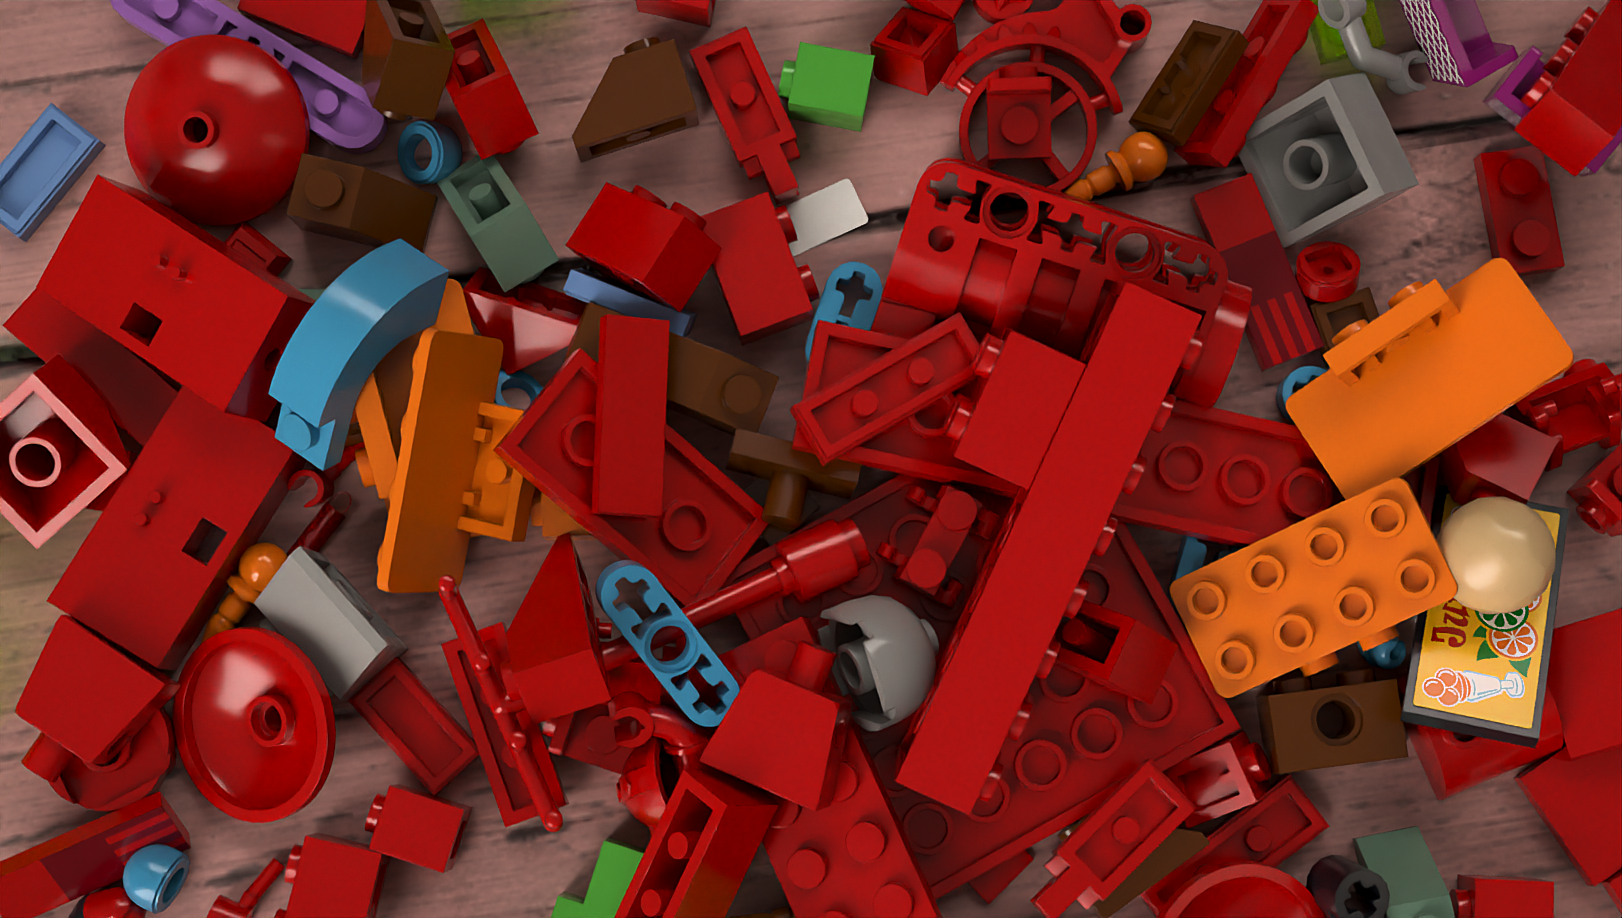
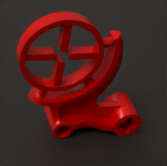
M1063 0L1057 8L1052 10L1024 13L1000 21L973 38L958 53L940 80V84L945 86L946 89L953 92L957 88L967 96L959 122V145L963 159L990 169L1001 162L1000 160L988 161V154L977 162L970 146L968 133L972 112L979 99L986 92L987 79L999 78V68L985 76L978 84L969 79L966 74L993 56L1015 50H1030L1029 61L1012 63L1002 67L1036 66L1038 76H1051L1052 81L1068 91L1051 104V123L1076 103L1079 104L1085 119V149L1081 159L1070 173L1053 151L1051 159H1040L1057 181L1046 187L1061 192L1065 191L1073 182L1080 178L1092 158L1097 140L1095 112L1106 107L1109 108L1113 116L1123 112L1120 97L1111 78L1126 55L1138 51L1145 43L1152 25L1151 15L1147 9L1137 4L1125 5L1119 9L1113 0ZM1125 23L1133 24L1140 33L1129 35L1122 30L1121 25ZM1046 52L1061 56L1077 65L1095 82L1101 93L1089 98L1083 87L1072 76L1055 66L1044 63ZM977 180L985 188L989 185V183ZM1006 192L999 195L1008 200L1026 202L1022 196L1016 193Z

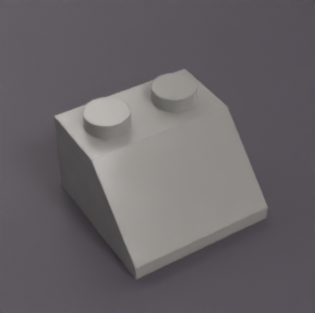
M1365 71L1327 79L1254 122L1246 134L1245 145L1238 154L1247 174L1252 173L1283 249L1362 215L1419 185Z
M299 546L288 556L254 602L258 609L266 616L259 622L260 627L281 634L296 644L317 668L330 697L335 694L340 700H349L395 657H400L409 649L326 555Z

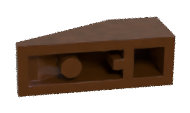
M588 302L563 362L574 351L581 348L598 363L600 318L606 314L626 315ZM669 332L666 407L733 436L735 435L736 428L758 433L780 377L723 351Z

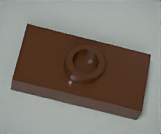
M1193 20L1128 121L1137 132H1150L1165 142L1184 147L1246 50L1249 42L1238 30Z

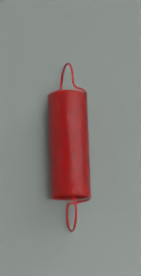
M340 492V493H338V494L346 493V494L349 495V497H350V504H349V506H348V508H349L350 505H351V495H350L348 492ZM326 501L309 525L303 530L302 534L296 539V542L289 548L286 553L287 556L299 546L319 552L346 518L343 513L348 508L340 513L329 504L331 501Z

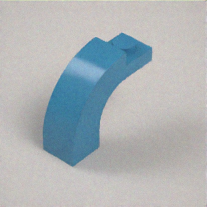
M399 238L363 256L337 277L301 320L275 370L268 392L270 396L282 403L275 438L322 471L341 462L353 410L363 385L377 364L392 348L404 339L436 323L449 270Z

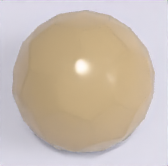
M1504 496L1478 498L1461 506L1444 521L1436 538L1458 586L1457 594L1453 598L1465 607L1484 614L1510 613L1528 606L1545 592L1555 571V542L1545 521L1529 506Z

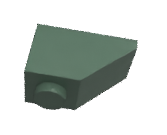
M477 155L459 166L444 179L437 181L446 199L505 293L519 284L533 281L540 276L545 268L559 260L525 201L494 155L483 160Z
M1418 826L1353 838L1358 864L1377 873L1387 883L1390 899L1384 918H1455L1450 894Z

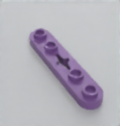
M110 0L113 8L129 24L167 47L189 37L210 34L237 37L254 44H259L258 46L275 56L297 82L307 106L310 132L349 154H364L375 149L383 141L388 129L387 116L372 108L363 87L217 0Z

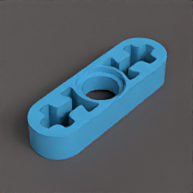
M621 560L607 566L600 574L595 590L597 601L602 610L681 710L694 723L705 727L719 726L740 691L735 678L653 573L642 564L632 560ZM623 577L631 583H636L642 579L644 583L638 588L637 593L645 605L653 613L661 603L666 608L642 621L634 609L623 601L616 606L613 605L612 602L619 596L615 584ZM642 623L636 633L631 631L632 626ZM665 626L681 628L686 637L683 652L671 661L657 660L653 657L650 649L653 635ZM703 654L705 659L696 663L699 656ZM694 666L699 674L712 686L722 682V685L716 690L717 697L720 699L717 705L710 708L707 704L701 702L693 706V703L700 696L696 688L683 673ZM680 675L676 683L673 684L671 678Z

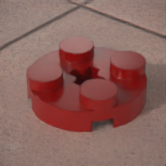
M162 707L120 750V758L115 763H112L110 760L105 764H90L74 754L56 782L48 781L50 786L60 797L73 804H79L86 809L106 812L116 811L154 794L160 788L165 777L174 769L177 758L174 749V728L165 708Z

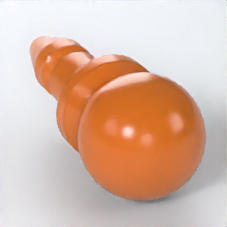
M1134 133L1123 141L1118 152L1110 150L1105 153L1108 166L1102 165L1088 173L1085 179L1076 180L1064 193L1092 201L1094 196L1099 197L1115 188L1116 183H1119L1124 191L1132 189L1134 181L1148 182L1154 180L1163 173L1167 166V147L1163 140L1153 133Z
M262 542L254 544L244 551L238 564L239 574L230 575L226 580L234 591L230 592L220 604L218 613L213 614L208 620L201 644L217 633L234 629V624L242 620L251 608L250 603L254 604L288 558L282 548L272 543Z

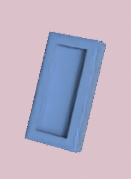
M50 103L0 164V223L18 238L27 242L106 145L58 107Z
M582 268L570 270L563 289L568 296L586 303H594L626 316L669 320V332L682 337L691 333L697 317L695 312L683 308L680 313L613 280Z

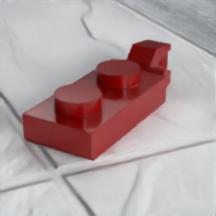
M745 26L690 50L689 54L739 167L744 168L749 180L763 174L776 205L799 196L800 194L797 190L799 186L788 164L801 158L796 146L797 136L748 28Z
M1146 759L1053 851L1054 855L1044 864L1053 877L1036 893L1030 902L1045 918H1058L1075 900L1086 910L1098 899L1104 901L1195 810L1196 806L1150 759Z

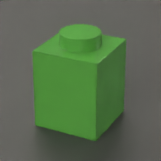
M800 42L796 62L784 60L778 96L789 99L788 118L861 132L875 56Z

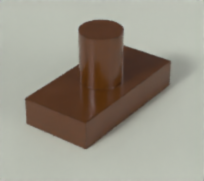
M736 428L726 470L770 480L761 517L763 521L779 527L798 528L808 489L850 499L858 484L862 464L836 459L822 466L816 454L791 449L792 441Z

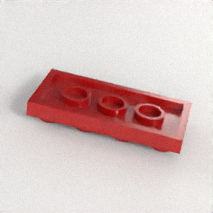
M579 348L568 357L493 451L621 560H632L646 567L658 579L680 609L716 593L769 523L761 518L764 508L666 423L662 516L645 518L591 514L598 363Z

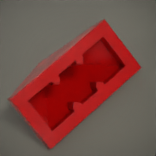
M479 267L463 288L469 316L481 335L502 341L503 356L501 366L508 376L568 347L587 304L584 301L566 295V293L530 282L519 284L505 293L492 271L483 267Z

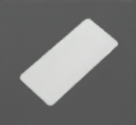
M843 179L786 206L798 241L788 244L793 257L868 222L867 214L849 179Z

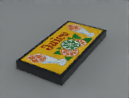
M1439 485L1431 525L1435 538H1437L1444 521L1463 506L1454 502L1447 486ZM1527 502L1526 504L1545 521L1551 531L1556 550L1555 571L1548 587L1531 604L1510 613L1484 614L1465 607L1452 598L1417 615L1400 721L1530 748L1536 747L1541 728L1569 509L1534 502Z

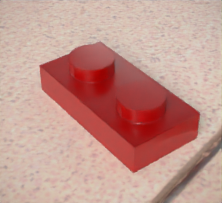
M1533 145L1480 153L1473 160L1492 259H1506L1518 276L1557 271L1564 267L1565 263L1543 152Z

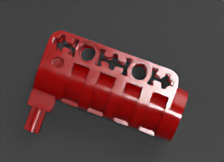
M944 157L930 164L917 184L871 331L911 340L932 328L935 320L943 322L960 312L972 332L978 334L988 333L997 337L1001 326L1004 325L1079 359L1114 281H1127L1202 315L1196 329L1206 334L1200 352L1189 371L1178 368L1167 392L1175 395L1177 399L1211 409L1222 392L1238 352L1250 311L1252 287L1228 280V269L1225 259L1210 243L1199 236L960 158ZM946 172L954 173L958 176L957 187L976 194L977 180L989 183L982 195L980 214L969 213L973 199L961 195H954L950 204L939 201V189L931 186V180L942 181ZM1006 192L1016 193L1027 202V211L1023 218L1011 224L1002 223L997 220L990 208L993 200ZM1039 202L1049 203L1045 208V212H1048L1047 218L1068 222L1072 213L1079 214V221L1082 222V227L1085 230L1101 235L1100 253H1094L1097 247L1092 244V238L1081 234H1073L1069 243H1063L1059 235V229L1044 222L1040 224V235L1031 233L1038 221ZM1102 222H1109L1102 233ZM1132 233L1146 236L1148 242L1147 250L1139 260L1129 263L1122 262L1115 257L1116 246L1124 236ZM1165 250L1172 253L1171 257L1173 259L1188 264H1193L1198 256L1206 264L1205 272L1203 274L1193 273L1189 281H1187L1188 279L1180 273L1178 267L1164 262Z

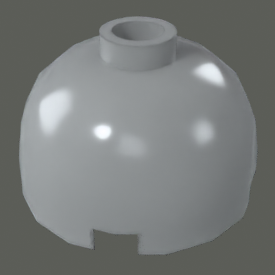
M866 596L845 601L823 610L820 617L829 619V625L817 629V638L821 647L837 654L831 670L843 696L849 693L855 704L859 707V710L851 713L854 721L868 732L879 731L917 711L934 684L936 674L935 656L939 653V643L932 626L925 619H919L908 607L885 596Z

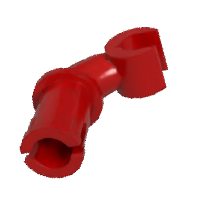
M633 691L622 692L608 703L610 721L627 716L636 718L632 723L614 727L617 745L626 748L638 747L645 744L653 735L663 738V749L667 754L672 755L678 779L683 769L716 770L700 762L702 753L714 734L711 727L694 723L685 713L673 707L649 703L644 696Z

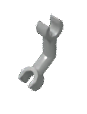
M1318 0V10L1322 19L1330 27L1338 29L1353 67L1385 78L1388 87L1399 95L1426 89L1425 85L1414 82L1408 72L1409 65L1429 61L1423 52L1414 50L1395 55L1372 47L1361 18L1366 12V0Z

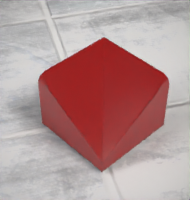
M901 7L870 43L871 55L875 56L873 65L875 77L880 81L928 96L940 82L947 68L959 53L956 24Z

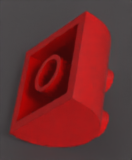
M1407 673L1393 678L1397 679L1401 710ZM1547 683L1540 735L1535 748L1403 721L1437 800L1447 799L1556 752L1562 748L1564 742L1560 715Z

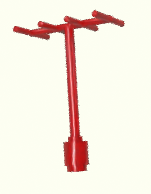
M849 517L837 523L834 519H828L775 544L777 558L769 561L770 568L683 607L681 610L696 630H699L779 592L785 597L794 593L797 599L804 603L859 577L858 570L871 564L867 546L857 526ZM443 575L438 582L440 599L545 829L553 833L558 832L563 826L562 814L556 805L526 735L515 715L526 709L523 700L511 702L456 586L455 579L450 575ZM677 626L662 627L653 635L650 649L653 651L685 636V634ZM623 635L601 645L606 672L639 657Z

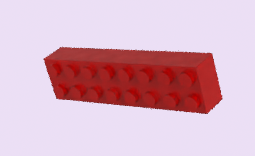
M1114 281L1078 359L1087 365L1029 490L1019 486L936 666L934 684L924 702L915 712L895 755V782L969 816L978 798L988 802L992 797L1004 765L998 763L1001 756V747L1006 737L1013 741L1018 740L1030 715L1032 704L1027 702L1029 687L1034 677L1042 680L1047 678L1057 658L1061 643L1055 641L1056 629L1063 615L1071 619L1076 616L1085 598L1089 582L1084 580L1083 572L1091 554L1102 557L1114 536L1118 520L1112 518L1111 511L1120 492L1130 496L1143 474L1147 458L1141 456L1139 451L1149 430L1160 433L1171 414L1176 396L1167 391L1178 368L1189 371L1200 352L1206 334L1196 329L1202 315L1127 281Z

